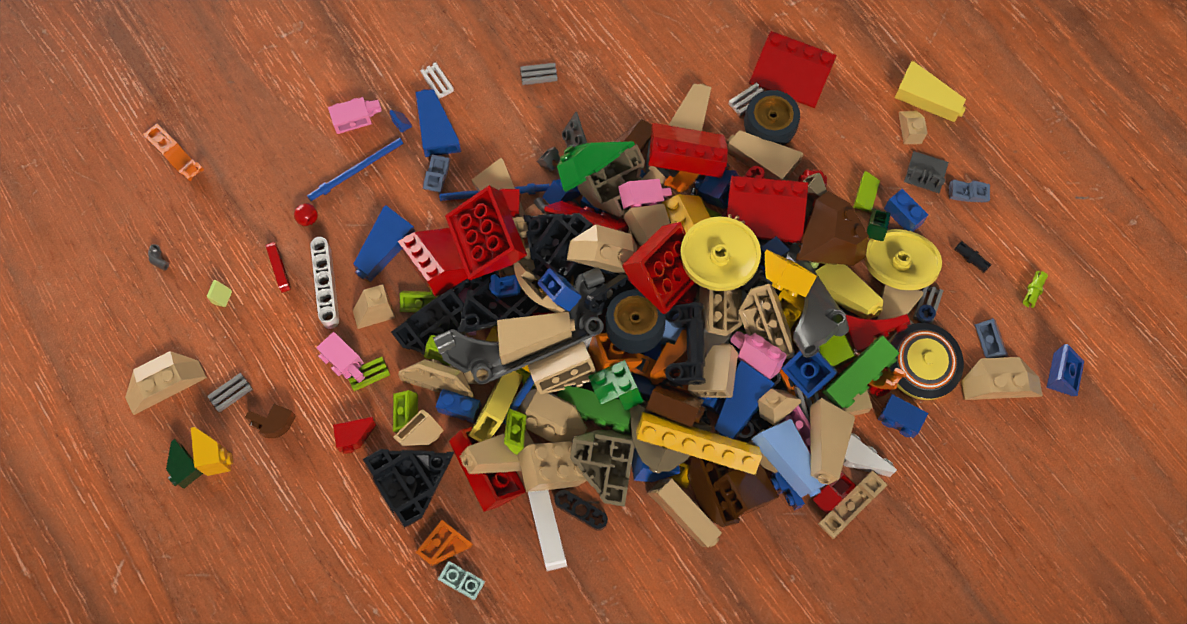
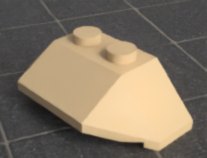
M594 225L570 240L567 260L622 274L625 273L622 265L638 248L631 234Z
M771 284L750 289L738 310L747 335L751 336L756 333L786 353V359L794 357L795 351L790 328L778 294Z
M700 286L699 302L704 305L702 309L704 329L709 333L727 336L742 325L738 312L742 305V290L736 288L728 291H714Z
M169 351L133 370L125 398L132 414L135 415L206 379L207 376L198 360Z
M1020 357L982 358L961 381L964 400L1043 396L1039 376Z
M424 359L398 373L401 381L438 393H441L442 389H446L474 398L463 372L452 365H449V367L442 365L440 361L431 359V361Z
M537 388L530 389L517 409L518 412L527 415L525 429L552 443L573 441V437L585 434L588 429L575 405L552 393L539 394Z

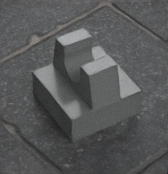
M555 147L549 148L536 162L541 167L544 166L549 171H553L555 167L552 165V161L554 160L557 164L560 162L559 151Z

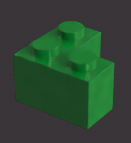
M625 360L588 376L601 405L619 397L626 411L644 402Z

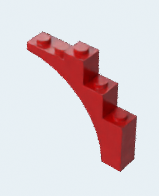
M907 314L881 320L860 319L846 315L849 325L848 332L858 352H863L875 341L874 338L881 336L886 338L889 336V332L894 330L901 332L907 329V325L910 324Z

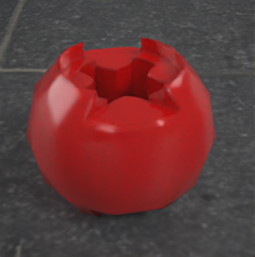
M309 203L300 204L294 211V219L301 226L312 225L318 218L316 208Z

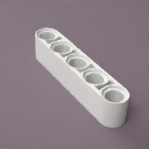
M316 237L311 242V255L318 317L325 328L333 329L339 324V311L332 251L325 238ZM325 246L322 250H318L319 247ZM327 263L326 266L320 268L321 264ZM329 280L327 284L321 285L323 281ZM331 298L330 301L326 303L323 302L324 299ZM333 315L330 320H325L327 316Z
M549 491L528 492L547 572L567 567Z

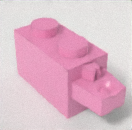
M363 97L354 98L351 101L337 103L328 107L337 134L371 125L370 117L382 111L379 100L364 101Z
M660 179L628 181L618 187L623 209L657 205L663 202L664 198L672 196L671 188H662Z
M737 331L730 340L740 350L737 359L744 361L769 380L779 373L787 357L786 353L756 333L750 336Z
M335 332L316 347L320 352L318 357L325 364L329 362L332 365V371L338 377L343 375L348 379L352 376L359 383L365 378L358 370L364 364L363 361Z

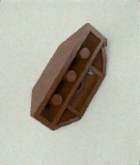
M692 456L688 478L701 511L722 528L740 523V518H735L716 484L717 480L729 473L728 467Z

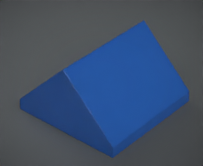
M1064 344L1054 352L1046 388L1071 396H1078L1084 360L1068 344Z
M799 351L781 368L808 399L828 384L837 373L819 351L811 357H804L801 351Z

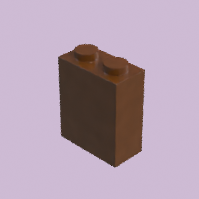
M659 383L652 391L646 410L693 427L695 422L699 423L706 407L702 406L704 403L703 399Z
M759 464L755 475L737 469L725 474L716 481L735 518L764 507L779 497L761 464Z

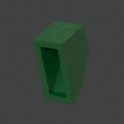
M176 439L172 440L166 470L170 474L168 479L174 486L179 485L182 488H186L203 473L194 467V460L183 445Z

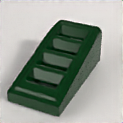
M877 209L872 210L866 231L869 238L884 241L888 230L890 213Z

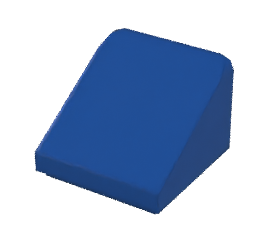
M390 110L391 120L401 133L412 127V124L403 113Z

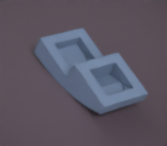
M431 155L429 169L425 175L424 190L442 192L450 165V158Z
M953 179L949 182V199L966 202H989L990 184L975 180L971 183H966Z

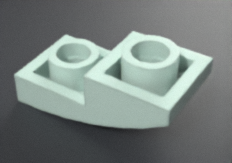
M450 561L446 563L437 579L472 600L476 599L485 583L482 579Z

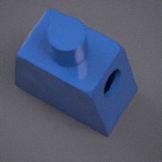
M725 170L722 178L706 176L704 180L698 179L695 183V188L698 189L705 202L726 210L728 208L731 176L739 175L736 170Z

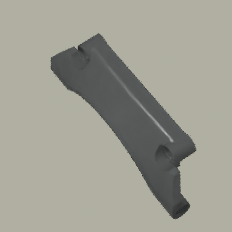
M758 239L760 247L770 240ZM783 242L790 249L786 257L787 259L796 262L817 275L809 261L795 260L801 250L797 243ZM818 275L805 297L803 313L793 337L804 357H811L817 354L820 349L819 346L826 343L833 335L843 336L849 331L845 313L840 310Z
M594 268L578 275L574 288L582 297L569 312L570 319H574L575 331H572V339L512 363L502 365L499 342L475 339L454 329L433 337V340L445 362L464 373L471 371L473 378L479 384L488 383L600 334L603 330V322L598 318V315L602 314L603 310L598 313L587 310L584 306V300L587 295L604 285L603 274L599 268ZM592 320H596V328L589 330V323ZM480 369L487 370V374L483 378L476 376L477 371Z

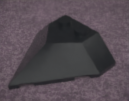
M573 213V215H523L524 222L527 223L528 227L526 233L530 255L535 265V270H533L534 277L539 281L545 272L551 268L564 278H570L580 265V263L567 260L570 240L591 228L593 224L580 213Z
M494 271L470 280V287L467 291L458 332L464 334L497 326V320L528 317L534 314L541 305L533 301L527 294L523 297L517 295L499 299L491 293L489 288L491 275L495 274L500 278L499 272Z
M450 288L392 330L391 333L403 348L412 349L424 355L426 344L431 335L437 336L451 329L458 331L462 320L464 303L453 288Z
M380 449L364 458L363 462L391 513L402 527L406 528L423 518L455 452L436 453L434 451H389V449Z

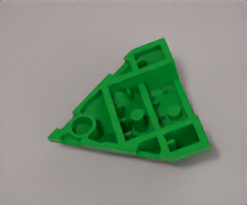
M634 141L595 142L568 147L564 150V155L560 157V162L557 165L563 190L567 192L587 180V176L597 173L618 158L626 149H630L636 144Z

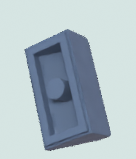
M993 318L975 324L985 357H1007L1008 354L996 320Z

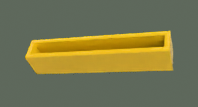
M642 412L636 429V439L754 475L762 458L760 447L695 427H689L646 412Z

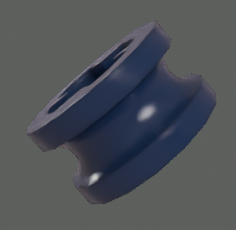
M928 304L922 305L916 312V317L921 323H930L936 315L935 309ZM924 311L928 312L929 316L927 318L924 317Z

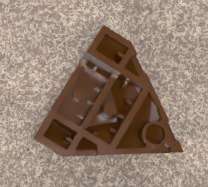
M829 191L814 200L812 205L813 212L808 218L800 243L802 247L795 260L854 266L865 258L869 235L850 202Z

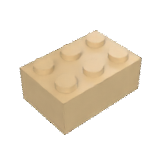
M573 441L532 444L526 446L517 454L526 492L577 487L587 481L580 468L570 459Z

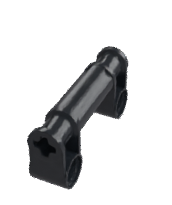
M700 302L674 305L665 314L666 320L673 327H687V362L672 363L667 366L665 371L666 377L678 386L706 383L703 367H705L702 309L704 305ZM679 313L678 318L675 319V320H672L673 316H674L675 314ZM680 371V375L677 378H673L674 373Z

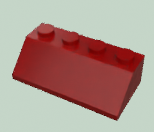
M470 427L460 430L449 440V443L483 512L498 508L526 493L516 471L469 474L459 456L468 446L479 443V441L469 436L473 428Z

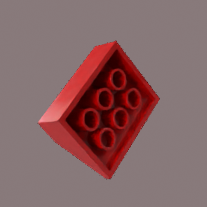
M770 31L749 84L754 85L757 83L759 88L764 90L785 92L796 102L815 109L837 55Z
M652 123L648 166L722 178L727 165L728 154L724 135Z
M731 176L727 217L729 214L732 215V219L739 216L738 221H744L745 225L753 231L757 239L772 240L777 236L783 242L801 243L804 232L808 182Z
M489 185L445 215L469 280L511 266L527 256L504 195L498 189Z
M559 201L544 207L546 214L573 215V213H580L593 226L600 225L628 233L629 227L624 219H613L611 215L601 212V214L595 213V210L586 206L584 208L578 207V204L572 201H567V203Z
M681 222L663 225L622 265L630 282L662 314H666L695 283L687 275L681 263V245L686 235Z
M450 228L413 232L398 241L405 257L435 297L468 278Z

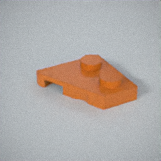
M441 520L415 553L431 566H434L471 548L473 544Z

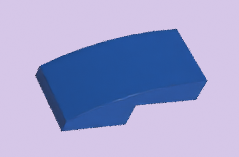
M779 472L771 474L770 481L775 490H777L778 495L786 492L785 498L788 505L792 506L793 510L802 508L805 504L802 497L797 494Z

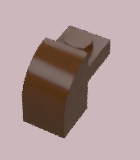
M273 404L267 417L248 410L245 418L250 422L249 426L260 430L259 433L263 437L273 439L284 435L290 429L296 415L289 409Z

